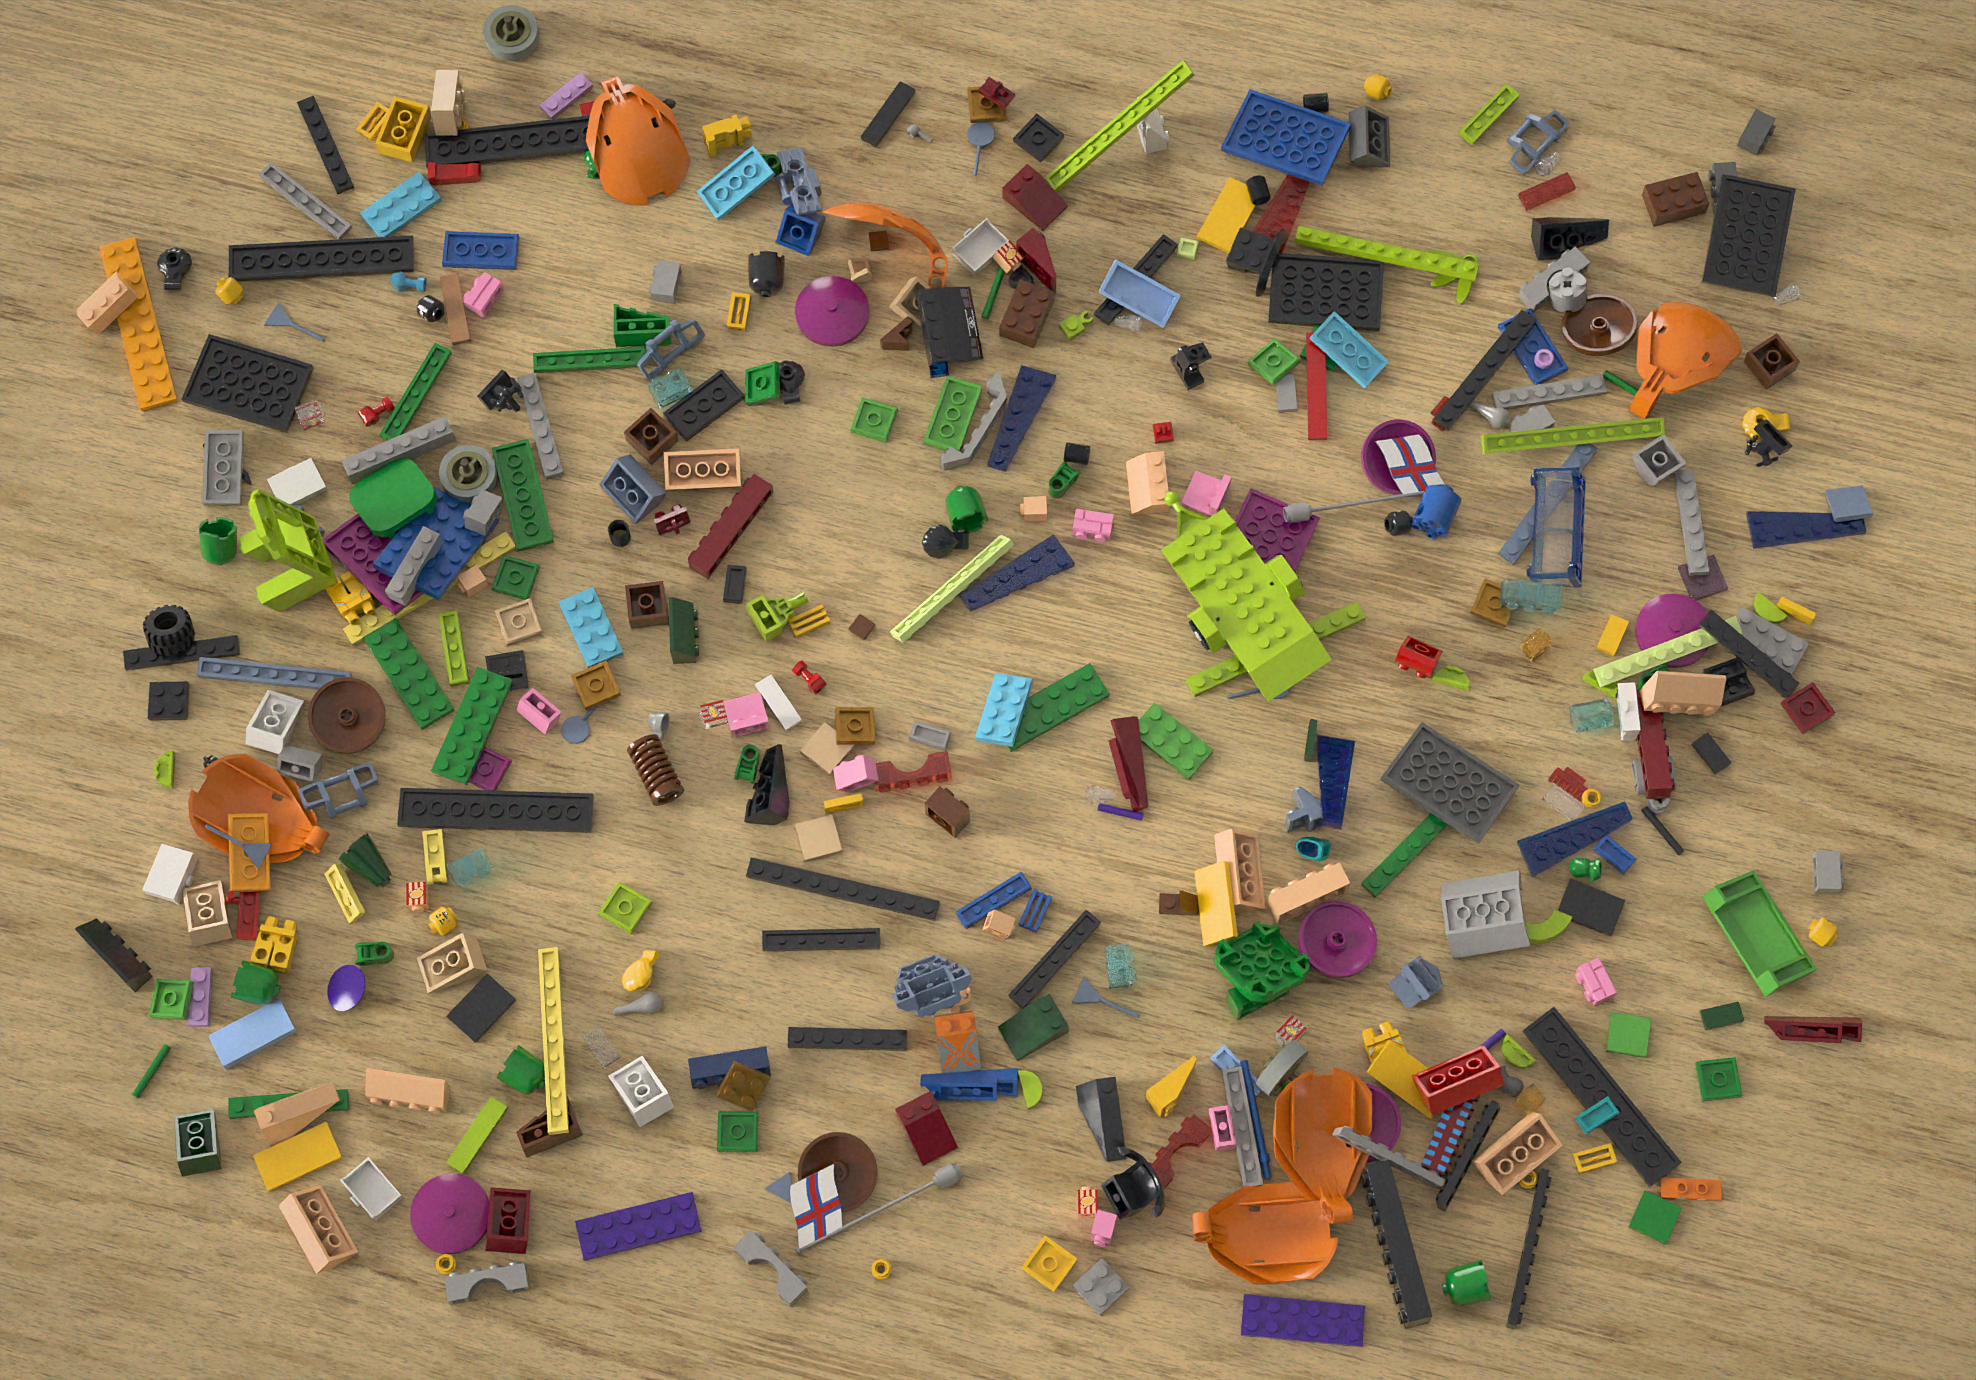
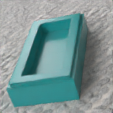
M1607 1096L1574 1119L1585 1135L1617 1116L1619 1111Z

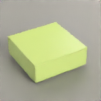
M1180 238L1177 257L1195 260L1199 241Z

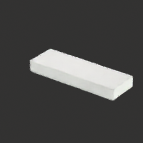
M772 675L755 684V687L761 693V696L786 732L802 722V719Z

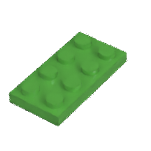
M947 375L923 444L946 451L949 447H952L960 452L982 392V386Z
M1153 703L1139 719L1141 742L1188 780L1214 751L1156 703Z

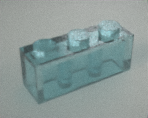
M1508 578L1501 582L1500 605H1506L1509 609H1517L1519 607L1524 608L1528 612L1539 610L1543 614H1553L1561 609L1562 586Z

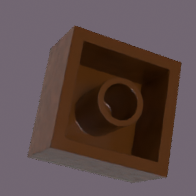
M1777 333L1748 351L1743 361L1766 390L1796 371L1800 363L1799 359Z
M652 408L624 431L625 440L651 465L679 441L677 432Z
M663 581L625 585L631 629L669 624Z
M939 786L925 802L926 815L954 838L970 822L969 806L964 801L955 799L954 794L947 788L943 789Z

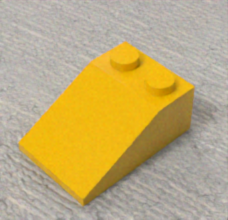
M1195 1056L1146 1091V1101L1159 1118L1164 1115L1167 1117L1175 1111L1174 1107H1176L1195 1069L1197 1061Z

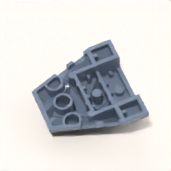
M933 954L899 968L896 979L898 984L894 987L896 993H893L892 997L899 1009L907 1012L912 1011L921 1017L931 1016L936 1011L952 1008L955 1004L959 1003L961 1000L960 991L967 989L972 977L966 967L962 966L959 968L955 962L951 965L947 958Z

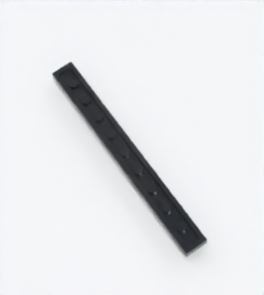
M752 857L746 874V878L932 921L936 920L940 905L938 900Z

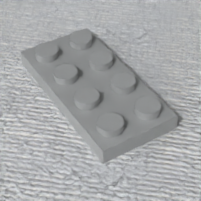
M205 430L203 505H241L243 430Z
M1740 607L1736 617L1743 633L1741 635L1791 676L1809 643L1751 611Z

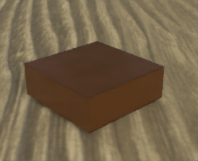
M887 230L868 232L871 252L889 250Z
M859 614L849 627V631L865 640L875 628V623Z

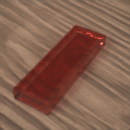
M1568 172L1520 192L1518 197L1527 211L1574 191L1576 186Z

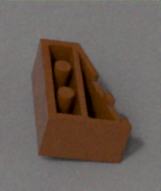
M568 1096L569 1133L549 1135L547 1110L538 1117H534L516 1132L527 1158L583 1135Z

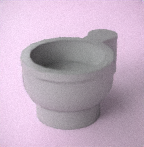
M666 712L651 713L648 718V727L653 728L652 734L658 735L660 742H662L663 735L669 726L670 717Z

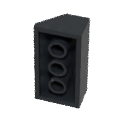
M96 918L75 928L78 934L134 992H137L153 977L149 972L151 968L144 961L140 963L136 959L138 954L131 947L127 950L123 946L125 941L118 934L114 936L110 932L112 928L106 921L101 923Z

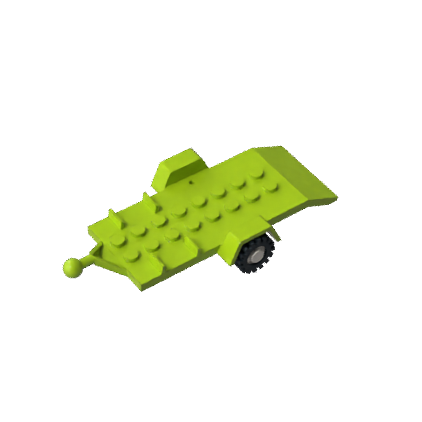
M1170 491L1166 493L1164 497L1165 503L1168 506H1173L1178 513L1177 539L1162 548L1161 552L1200 605L1186 616L1191 619L1189 625L1202 646L1207 651L1211 649L1212 653H1215L1228 644L1267 702L1330 662L1332 659L1293 603L1294 600L1306 592L1296 572L1284 557L1277 555L1264 564L1254 550L1253 545L1251 546L1237 527L1236 522L1232 520L1224 508L1210 518H1206L1183 508L1179 503V495L1176 492Z

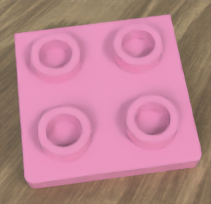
M1195 471L1182 500V505L1213 516L1221 508L1231 484V477L1224 474L1223 479L1218 480Z
M761 693L724 701L732 738L770 729Z

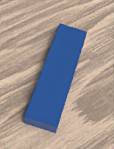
M1019 872L957 910L955 914L965 929L987 917L988 912L1002 908L1031 890L1032 887L1023 873Z

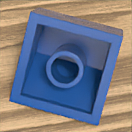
M791 204L784 211L776 243L809 256L821 235L826 217L817 213L796 216L793 204Z

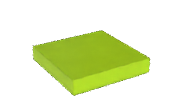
M619 881L598 912V915L632 934L652 904V900Z

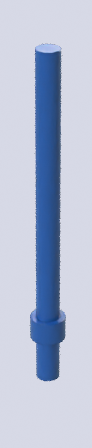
M1248 1060L1240 1061V1065L1242 1066L1259 1152V1164H1261L1264 1179L1272 1178L1269 1166L1270 1156L1266 1151Z

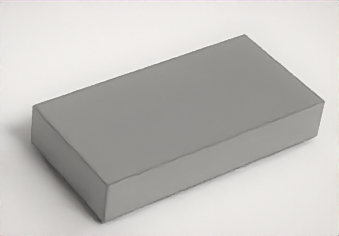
M1294 374L1285 375L1276 383L1278 412H1294L1298 409Z
M914 721L909 740L946 751L951 732Z

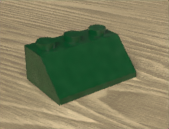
M669 597L670 653L673 664L696 663V656H699V645H696V638H699V628L695 627V621L698 620V609H694L692 602Z

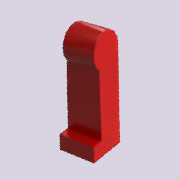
M428 162V180L431 186L476 183L481 180V165L477 163L436 165L435 162Z

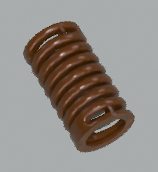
M658 735L644 736L628 746L627 752L654 806L670 803L683 794L684 788L678 779V775L674 773L675 769L671 767L672 763L668 760L669 757L665 754L666 751L662 748ZM677 790V792H676L675 794H673V795H671V796H668V797L666 796V795H669V794H671V793H673V792H675V791Z

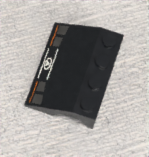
M970 286L936 287L919 290L916 294V301L928 366L933 367L948 362H968L984 359Z

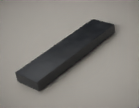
M900 81L862 133L861 139L877 147L916 93L915 89Z

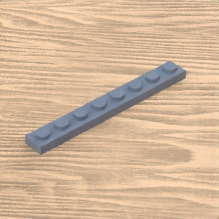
M1591 443L1578 444L1501 548L1498 553L1499 556L1513 565L1516 563L1598 450L1597 447Z
M205 657L199 658L196 674L199 678L318 690L332 680L352 676L351 672Z

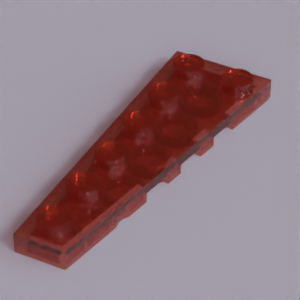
M1289 174L1285 177L1252 231L1275 239L1281 229H1285L1288 238L1282 244L1279 253L1284 252L1310 181Z

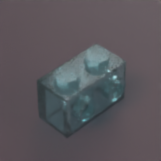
M682 368L673 369L667 375L661 378H654L648 383L649 392L659 409L684 398L692 392L691 385Z
M1607 699L1569 705L1570 722L1576 733L1614 726L1613 708Z
M482 847L445 865L456 886L461 885L462 887L473 883L472 878L476 876L482 878L490 874L489 869L493 868Z
M1129 943L1105 946L1109 989L1133 986V980H1136V969L1131 967V961H1134L1133 949H1129Z

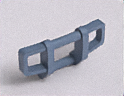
M1556 110L1552 111L1544 119L1529 114L1520 128L1507 138V143L1517 148L1509 163L1521 174L1524 175L1535 163L1539 162L1541 155L1554 141L1560 138V134L1569 125L1568 120ZM1550 117H1555L1562 123L1563 126L1558 132L1546 122ZM1531 125L1538 127L1548 136L1536 151L1521 139V136ZM1520 150L1532 160L1526 168L1516 161V156Z
M693 319L681 325L676 320L670 322V326L653 340L650 339L646 342L648 351L638 361V368L646 379L652 380L684 350L687 351L701 340L705 333L698 322ZM694 325L697 334L690 340H687L682 331ZM674 333L680 345L662 358L658 352L657 345ZM652 357L658 366L648 374L644 365Z
M366 763L349 768L346 772L322 781L320 779L310 785L300 788L298 792L306 810L325 805L328 815L332 819L336 815L358 806H366L367 802L363 790L376 785L378 778L371 763ZM369 770L373 778L359 784L355 774ZM350 779L358 799L333 808L325 788ZM318 789L322 799L308 803L304 794Z

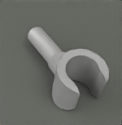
M916 124L911 125L907 129V134L912 138L918 135L928 142L932 141V138L920 131Z

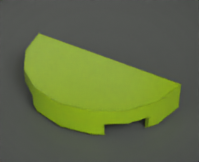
M1757 593L1754 598L1756 615L1772 623H1780L1788 617L1787 614L1761 593Z
M1446 666L1436 671L1432 678V681L1469 691L1470 681L1462 669L1456 666Z
M1594 670L1588 671L1581 679L1613 698L1617 695V682L1615 681L1600 687Z
M174 750L165 752L164 755L156 760L154 765V776L162 786L173 789Z
M1508 1034L1505 1036L1501 1050L1503 1057L1509 1064L1518 1068H1526L1536 1063L1537 1060Z
M1021 1070L1018 1071V1075L1029 1110L1040 1101L1042 1084L1034 1073Z

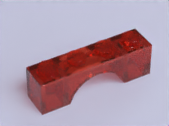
M948 752L928 754L925 764L913 772H903L897 769L891 761L876 763L879 781L874 782L875 791L884 793L891 791L893 788L907 789L911 785L925 786L929 782L934 781L938 783L947 782L948 779H952Z
M1195 1114L1191 1118L1187 1116L1180 1125L1182 1127L1178 1133L1175 1131L1169 1137L1168 1141L1170 1143L1166 1148L1162 1146L1156 1153V1160L1153 1163L1149 1162L1158 1175L1163 1191L1174 1179L1175 1174L1170 1164L1172 1155L1182 1147L1193 1146L1200 1148L1212 1133V1128Z

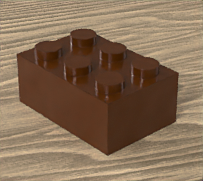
M1698 172L1647 184L1642 193L1653 227L1705 214L1710 204Z
M1020 280L999 326V336L1034 348L1053 306L1054 291Z

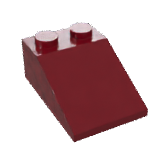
M1026 164L1002 188V198L1042 231L1068 207L1041 174L1029 164Z
M1031 228L1016 241V248L1024 256L1021 262L1049 290L1056 293L1057 276L1045 236L1040 231L1037 232L1034 228Z
M931 1091L895 1109L896 1115L922 1166L958 1149L956 1141Z
M490 1188L485 1251L526 1254L531 1190Z

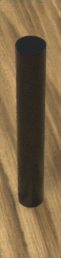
M1648 806L1644 807L1641 810L1642 813L1678 856L1681 855L1684 849Z

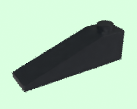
M777 744L765 752L759 769L761 773L760 778L753 785L755 790L753 798L748 799L744 819L746 823L776 825L788 819L790 802L781 744Z
M1116 1077L1095 1079L1076 1086L1078 1107L1083 1113L1106 1162L1127 1159L1126 1157H1121L1117 1149L1118 1147H1125Z

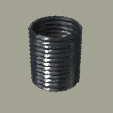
M1327 92L1304 94L1303 107L1319 113L1328 112L1329 99Z
M1253 176L1246 181L1253 205H1263L1269 202L1271 195L1264 176Z
M1066 442L1063 461L1087 466L1091 446Z
M623 520L612 521L608 526V533L612 544L617 547L626 546L631 539L627 523ZM617 530L626 531L621 537L613 536V533Z

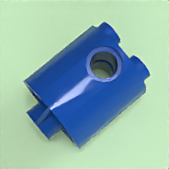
M1448 485L1427 486L1414 515L1412 527L1425 532L1426 536L1431 539H1437V536L1446 537L1461 504V498Z

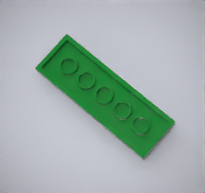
M524 439L492 447L517 552L554 543L529 440Z
M396 618L363 637L421 730L455 711Z
M1091 663L1028 697L1013 747L1007 746L1011 752L1110 696L1109 691Z
M477 667L431 769L432 773L468 785L512 687V679Z

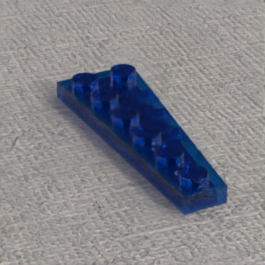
M1021 365L987 467L1004 472L1007 470L1018 446L1023 441L1034 417L1039 412L1045 397H1047L1055 383L1056 375Z
M1747 511L1746 513L1753 549L1866 533L1864 519L1835 522L1832 513Z
M1053 534L961 593L960 598L971 612L994 602L996 599L1008 596L1011 592L1024 589L1027 585L1040 582L1050 575L1054 576L1075 566V563Z
M1317 735L1316 746L1322 826L1341 830L1355 741Z
M1624 801L1518 840L1517 845L1531 877H1534L1603 838L1606 834L1608 835L1631 822L1633 818Z

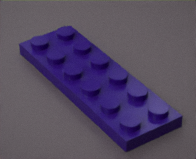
M693 1192L575 1221L584 1261L702 1232Z
M1244 1294L1241 1336L1362 1347L1365 1306Z

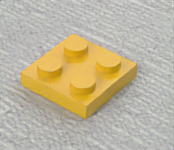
M1044 1236L1021 1269L1052 1292H1055L1078 1259L1047 1236Z

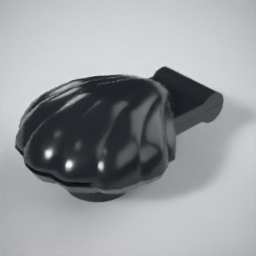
M173 247L166 249L159 255L157 266L165 275V290L182 289V277L189 271L192 265L191 256L184 249Z
M785 360L780 363V391L783 394L784 405L801 402L798 388L804 381L805 371L800 364L794 361Z
M941 524L930 527L922 540L924 551L930 557L941 559L950 554L954 549H968L969 532H952L947 526Z

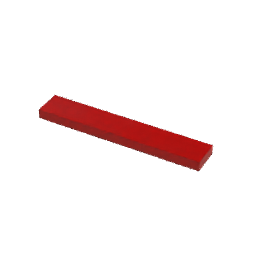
M1306 332L1308 440H1327L1325 352L1309 339L1314 332Z

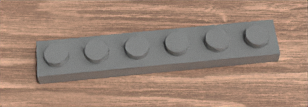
M272 162L258 174L264 182L336 239H342L352 229V226Z
M536 373L518 377L545 478L550 479L564 475Z
M1602 374L1494 391L1492 397L1495 408L1502 407L1509 410L1605 395L1607 390Z
M1694 469L1678 470L1674 473L1689 576L1708 575L1709 567Z
M1242 1066L1223 1069L1222 1076L1236 1139V1153L1242 1185L1249 1187L1262 1186L1263 1180Z
M1351 1127L1335 1128L1332 1136L1381 1161L1389 1160L1392 1167L1433 1188L1443 1186L1445 1179L1439 1177L1438 1172L1422 1168L1423 1165L1419 1162L1406 1160L1405 1155L1389 1151V1147L1384 1144L1373 1143L1370 1137L1354 1133L1355 1130Z

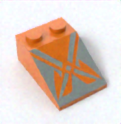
M974 1011L935 1015L934 1020L942 1073L980 1070L981 1062Z

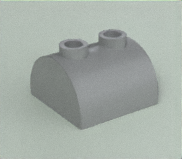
M1665 435L1660 436L1633 453V462L1638 473L1651 486L1656 485L1686 466V462Z

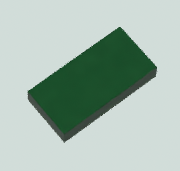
M1311 719L1308 726L1304 760L1307 762H1311L1313 757L1318 721L1315 719Z
M1739 1001L1700 1010L1705 1030L1744 1021Z

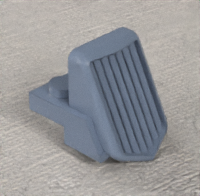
M1297 787L1293 793V799L1297 808L1288 812L1285 828L1289 833L1306 826L1308 832L1325 826L1327 823L1337 821L1338 818L1330 808L1302 787Z
M1421 955L1401 968L1402 973L1389 983L1406 1008L1413 1007L1421 1000L1425 1001L1444 988L1438 967L1424 960Z

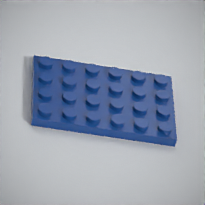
M1249 89L1221 146V151L1323 186L1351 128V123Z
M433 487L438 496L437 503L433 508L435 511L430 516L425 512L401 527L374 561L373 568L393 578L424 526L440 534L444 542L435 558L428 560L417 578L415 589L439 601L496 527L499 518L495 519L485 536L465 528L463 515L467 508L470 509L471 504L452 498L446 492Z

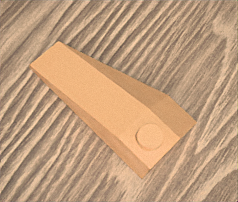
M332 1081L259 1107L254 1110L262 1133L269 1144L274 1145L293 1137L340 1099Z

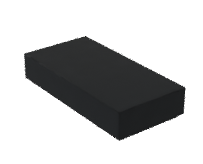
M727 565L723 602L742 604L747 571L746 566Z
M1708 732L1692 743L1694 749L1715 775L1732 763Z

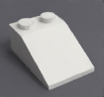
M1157 108L1137 124L1145 154L1167 149V142H1169L1168 132L1163 129V116H1159Z
M267 690L246 728V744L280 754L291 739L304 700Z
M643 1056L608 1076L639 1127L674 1108L668 1092Z

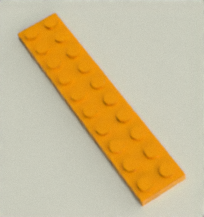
M133 237L100 246L99 249L107 280L115 272H118L138 295V298L117 317L139 407L141 411L177 402L136 238Z

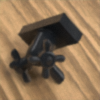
M501 370L477 397L489 410L496 405L498 412L505 408L508 410L513 409L517 412L520 410V406L514 400L513 394L517 392L520 398H523L524 395L521 392L522 387L515 381V378H511L506 371Z
M1766 419L1754 428L1762 440L1756 443L1758 435H1754L1752 439L1748 438L1745 454L1749 455L1751 450L1753 452L1756 451L1763 459L1756 466H1768L1779 459L1778 456L1770 458L1769 453L1772 449L1780 456L1788 452L1792 445Z

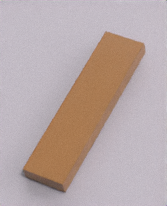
M456 273L440 276L452 345L471 342L459 275Z

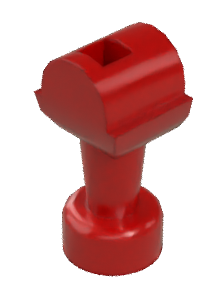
M387 396L382 399V404L374 408L365 406L358 412V415L365 426L369 427L379 421L381 413L385 410L391 412L395 407Z
M803 660L799 661L792 669L796 676L801 675L807 681L809 690L814 695L818 694L827 685L818 673L813 675L807 670V664Z

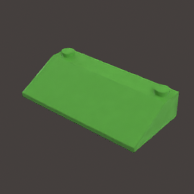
M1754 870L1716 885L1702 896L1765 997L1780 991L1817 970Z

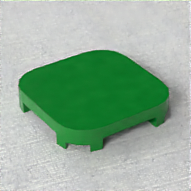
M399 458L389 462L359 481L350 491L349 499L353 508L370 529L373 536L376 538L389 536L392 539L396 535V530L425 512L430 516L435 511L433 508L437 503L438 496L415 462L411 459Z
M1260 921L1254 922L1251 929L1239 934L1238 937L1228 941L1224 939L1219 941L1215 951L1214 964L1217 969L1243 996L1254 1002L1270 1001L1297 987L1306 980L1309 972V957L1307 954L1301 955L1279 933L1280 927L1275 923L1273 926L1260 924Z

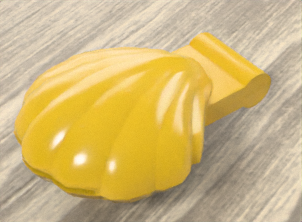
M1755 407L1748 410L1743 416L1742 427L1745 433L1751 438L1754 435H1758L1757 440L1759 441L1762 438L1754 428L1766 419L1778 431L1791 430L1788 413L1772 414L1764 408Z
M645 950L642 958L632 963L626 969L622 977L624 989L632 992L644 990L650 985L653 973L652 966L660 957L659 951Z

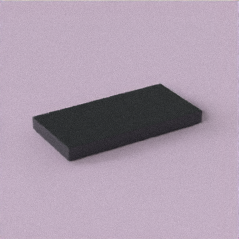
M721 369L663 412V415L687 442L745 399V395Z

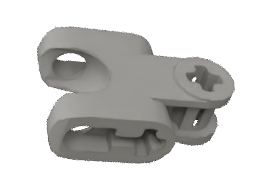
M1672 756L1667 757L1668 762L1672 764L1670 776L1675 782V789L1672 791H1676L1677 782ZM1636 758L1632 762L1636 794H1646L1640 758ZM1670 798L1647 799L1648 808L1653 814L1658 815L1665 812L1670 802Z

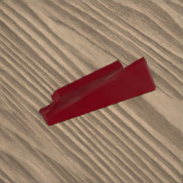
M1137 716L1115 718L1110 721L1116 738L1108 740L1122 793L1125 799H1130L1132 810L1138 812L1148 808L1139 720Z
M1764 1016V1023L1774 1031L1780 1040L1842 1043V1039L1854 1042L1862 1041V1018Z

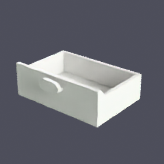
M986 218L973 230L969 228L963 234L964 238L952 247V255L976 276L994 261L993 255L1009 240Z
M311 458L267 479L275 497L292 506H296L327 491Z
M1635 682L1618 683L1617 703L1622 742L1635 741L1640 732Z
M161 844L142 890L148 895L180 904L183 897V889L187 886L190 887L193 881L192 873L198 858L191 852Z
M369 1157L347 1176L340 1179L353 1195L350 1199L357 1207L361 1204L375 1222L403 1199L402 1195Z

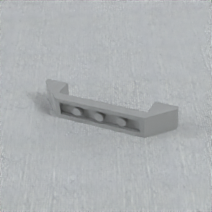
M996 371L993 377L990 376L986 383L987 394L995 397L990 404L991 409L988 414L984 413L982 416L980 427L974 429L971 435L972 440L964 445L962 453L952 447H949L947 452L944 451L939 460L942 470L945 471L970 464L1005 408L1007 396L999 372Z

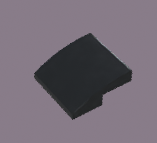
M523 650L485 656L487 671L513 680L510 690L529 687Z
M1738 658L1703 669L1704 674L1726 676L1721 706L1755 694V689L1747 677V670Z

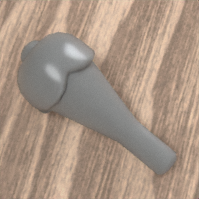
M1476 401L1469 405L1483 415L1491 423V426L1496 429H1502L1509 424L1510 415L1502 407L1495 408Z
M655 991L646 992L644 996L628 1005L614 1008L613 1013L615 1016L628 1012L657 1013L662 1008L663 998Z

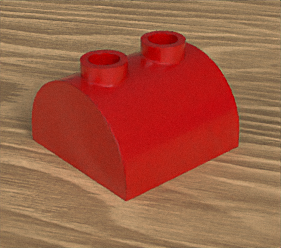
M1408 635L1398 651L1395 662L1399 663L1398 667L1400 669L1408 671L1411 668L1416 671L1415 674L1418 677L1425 679L1427 676L1431 677L1443 651Z

